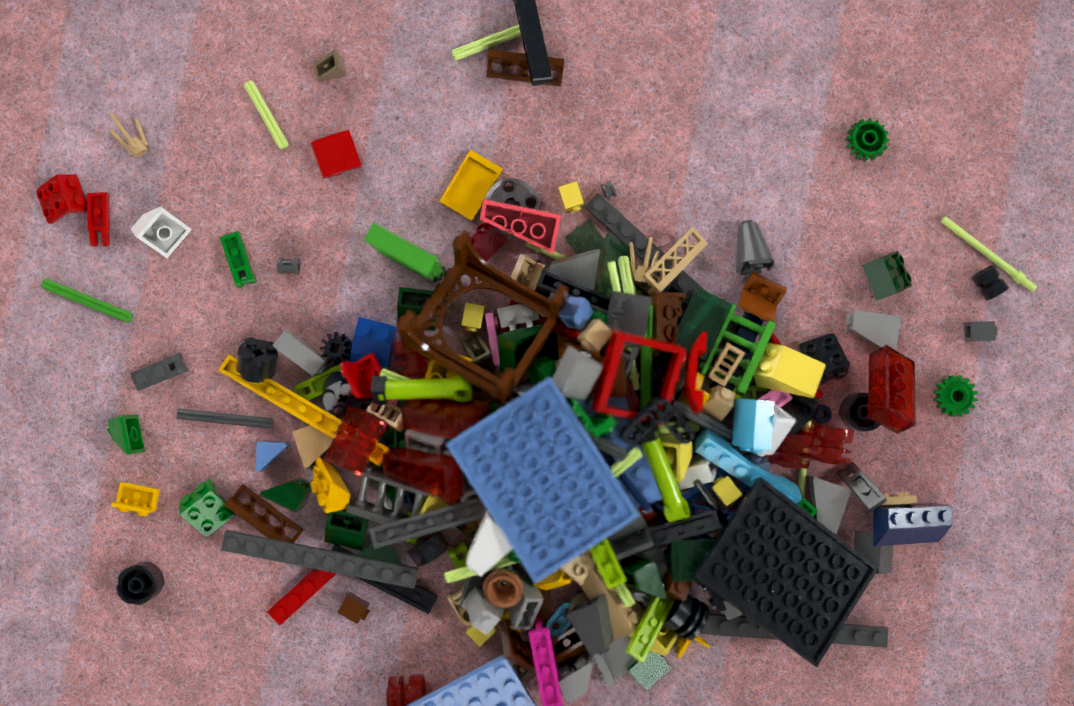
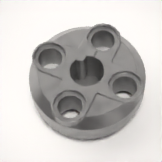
M506 178L495 183L485 197L487 200L526 208L528 207L525 205V201L533 199L536 202V206L531 209L539 210L540 208L535 190L528 183L520 179ZM506 183H511L514 186V190L512 192H505L503 186ZM495 227L501 233L512 235L504 230Z

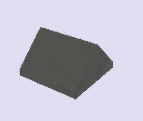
M855 531L854 549L879 568L875 574L892 572L893 545L873 546V532Z

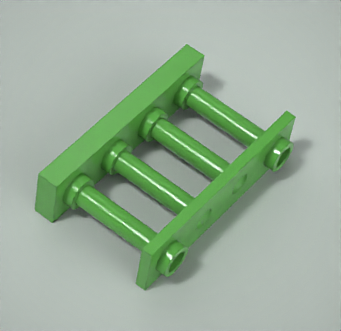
M733 304L730 309H725L722 319H724L722 327L707 359L701 361L698 370L701 371L700 374L702 375L710 372L713 367L710 363L714 354L719 356L722 352V349L718 348L722 337L749 349V352L752 353L750 359H741L738 364L744 370L742 377L731 375L728 382L736 387L735 393L742 396L749 386L776 323L769 320L765 325L756 324L735 314L734 310L737 305ZM731 320L757 332V335L760 336L758 341L750 342L727 331L726 328L729 321ZM727 352L728 355L736 359L737 356ZM715 371V375L719 376L722 379L725 378V375L721 374L718 371Z

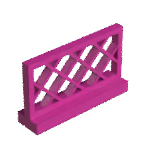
M537 615L535 618L536 630H530L529 636L542 705L563 706L549 627L543 628L541 615Z

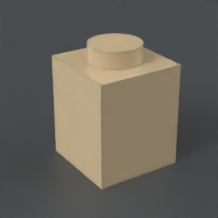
M600 319L591 320L577 338L582 342L581 346L585 350L599 351L610 338L612 331Z

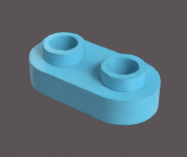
M570 601L563 602L548 619L546 627H549L551 636H561L571 625L566 616L567 613H565V609L569 607ZM554 622L559 623V627L553 628L552 624Z

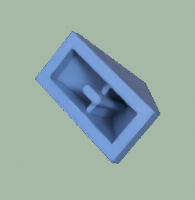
M278 441L257 442L256 471H263L291 444Z

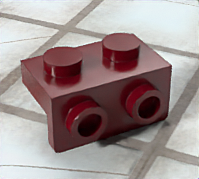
M487 222L480 224L476 232L471 236L472 247L486 262L507 242L503 235Z

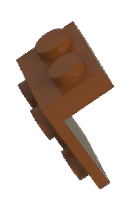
M752 271L741 290L738 306L744 312L758 316L762 321L767 322L770 320L774 322L777 306L787 292V287Z

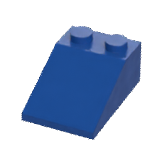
M359 317L353 337L349 362H357L368 354L375 353L382 369L388 370L398 334L397 326Z

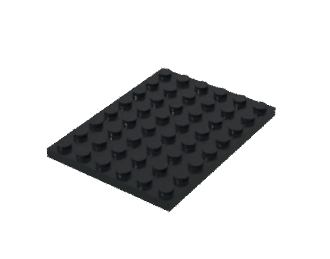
M757 477L693 577L817 668L879 568L762 477Z

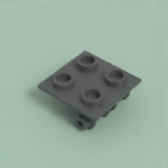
M612 291L606 326L611 331L615 329L645 337L652 297Z

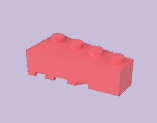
M483 199L480 220L552 254L554 253L561 219L560 214Z

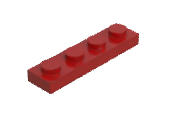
M313 569L271 607L267 613L280 626L337 573Z

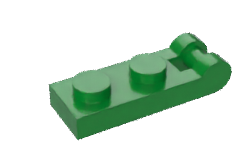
M237 231L220 237L236 287L241 288L244 287V284L256 283L257 280L240 232ZM245 271L246 276L241 277L239 272Z

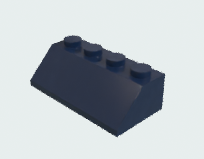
M938 503L879 506L873 510V546L939 542L953 525L952 506Z

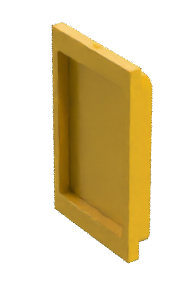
M470 149L439 202L473 221L483 204V199H485L489 189L498 180L503 168Z

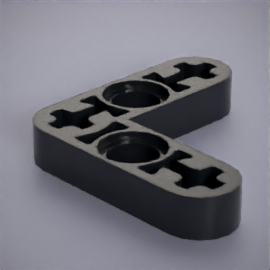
M663 397L652 399L620 432L622 440L630 445L640 441L659 422L682 444L692 442L695 435L688 423ZM659 403L662 404V410L658 409L657 405ZM649 411H653L656 416L654 417ZM649 416V423L644 426L641 425L642 417ZM671 416L677 417L674 425H668V419ZM677 429H683L686 432L687 436L684 438L682 433ZM629 431L633 432L634 436L632 438L628 437L627 433Z

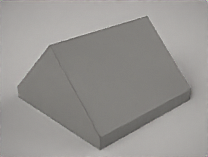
M568 346L552 380L563 396L586 401L603 365L573 347Z

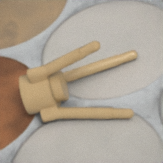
M111 112L109 115L128 142L126 143L113 130H110V133L128 150L131 156L140 157L148 151L146 147L149 144L145 139L139 119H135L141 139H138V137L131 138Z
M649 237L644 266H638V269H636L633 243H629L631 272L635 282L648 283L642 276L658 260L660 252L656 251L651 267H648L652 237Z

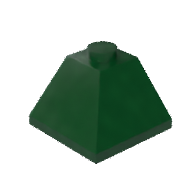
M299 478V480L295 479L261 491L259 496L295 513L304 508L312 490L309 481Z

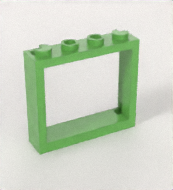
M374 222L364 238V241L379 253L435 284L437 280H442L446 272L444 271L445 267L437 257Z

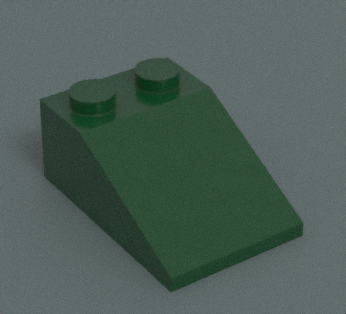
M543 325L515 329L498 336L501 372L505 373L508 368L513 371L516 370ZM554 331L552 332L536 358L543 355L554 361L559 359L558 334Z

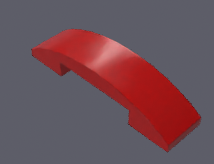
M702 332L693 343L685 363L684 388L693 414H699L703 410L704 390L696 389L697 359L706 352L707 332Z

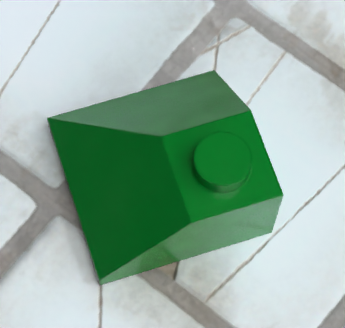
M138 414L124 415L108 420L107 430L109 435H111L112 440L126 455L145 452Z

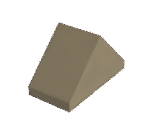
M334 49L314 63L317 82L346 77L343 58L337 49Z
M474 332L460 340L468 357L472 358V363L477 365L492 356L478 332Z

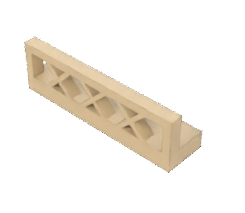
M691 227L642 276L651 286L647 291L650 295L654 292H661L708 244L694 227ZM690 234L697 240L693 245H688V236ZM677 247L684 248V255L682 257L676 256ZM664 260H672V267L670 269H664ZM653 272H660V279L657 282L650 276Z

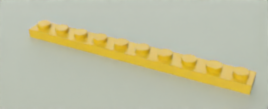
M228 354L218 371L378 466H381L390 451L388 447L272 379H264L262 383H252L241 378V374L236 371L237 359Z

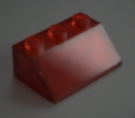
M349 406L323 460L361 476L367 467V461L371 453L375 450L379 436L384 431L386 420L368 411Z

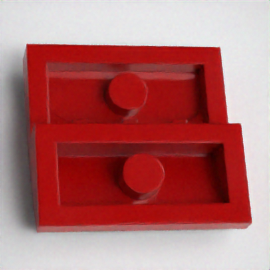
M349 130L311 142L323 179L338 176L342 172L358 169L362 166Z

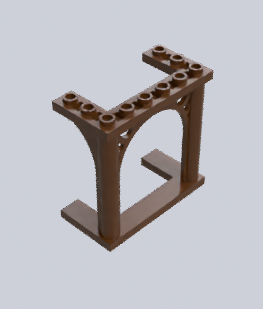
M463 230L461 235H457L452 243L455 264L452 268L447 269L442 283L436 285L431 299L428 298L425 301L420 315L417 314L415 316V314L408 311L405 316L402 315L399 318L397 330L403 349L411 352L412 349L498 398V404L504 407L511 399L561 318L558 314L567 302L569 288L561 284L552 300L544 297L487 263L472 247L471 234ZM463 275L470 277L471 284L469 286H464L461 283L460 279ZM475 277L478 278V281L482 282L480 284H476ZM457 284L459 290L456 292L452 291L453 289L455 290V285ZM477 289L497 291L547 319L516 370L513 371L508 368L501 379L457 354L445 339L443 333L444 315L450 304L457 297L468 291ZM434 316L439 317L437 322H431L435 319ZM429 327H436L438 329V333L433 336L425 335L424 331ZM440 339L441 344H437L436 340Z

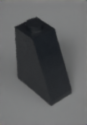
M437 531L413 546L407 553L416 566L420 567L431 563L445 553L449 544L441 532Z

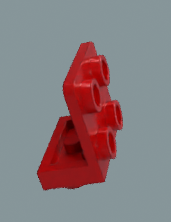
M56 174L36 190L37 198L40 201L43 215L48 224H54L68 213L87 212V201L77 174Z
M370 353L357 362L340 363L341 373L348 380L351 393L357 398H372L373 376H379L382 370L375 353Z

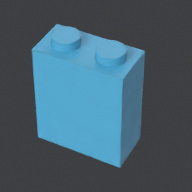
M735 398L732 445L739 446V450L750 451L751 453H762L763 450H771L774 402Z

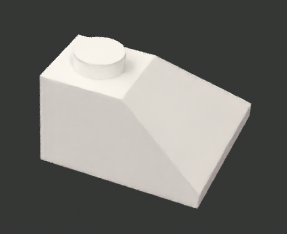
M161 206L143 214L131 228V231L138 239L166 258L171 255L192 230Z

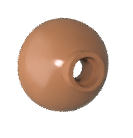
M498 569L491 572L485 579L483 594L492 605L507 608L519 602L523 594V584L515 572L508 569Z

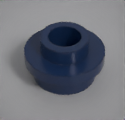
M819 405L818 412L813 416V419L820 424L827 423L832 417L831 409L826 405ZM821 410L824 411V416L822 418H820L818 415L819 411Z

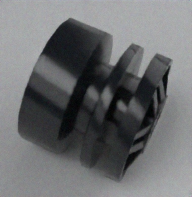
M688 593L685 601L674 602L662 626L669 630H674L683 639L691 641L705 627L709 617V606L699 599L693 598Z

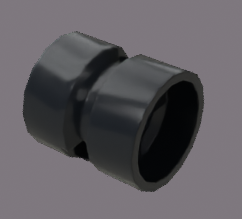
M995 265L988 266L971 277L975 285L981 287L980 292L986 301L999 296L1009 289L1004 279L999 278L1000 273Z

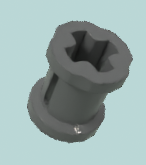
M279 257L277 263L278 273L283 274L285 272L299 275L300 258H295L294 260Z

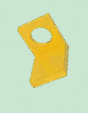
M681 636L677 641L676 646L678 647L675 651L676 656L680 659L691 642L683 639ZM699 636L694 638L695 641L710 648L708 641Z

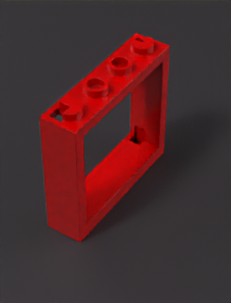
M613 329L591 407L597 412L632 419L639 413L607 406L625 341L673 352L660 397H663L670 403L674 399L676 382L680 379V368L686 358V349L677 344ZM659 403L657 405L658 409L662 410V404ZM644 416L641 421L649 423L650 417Z

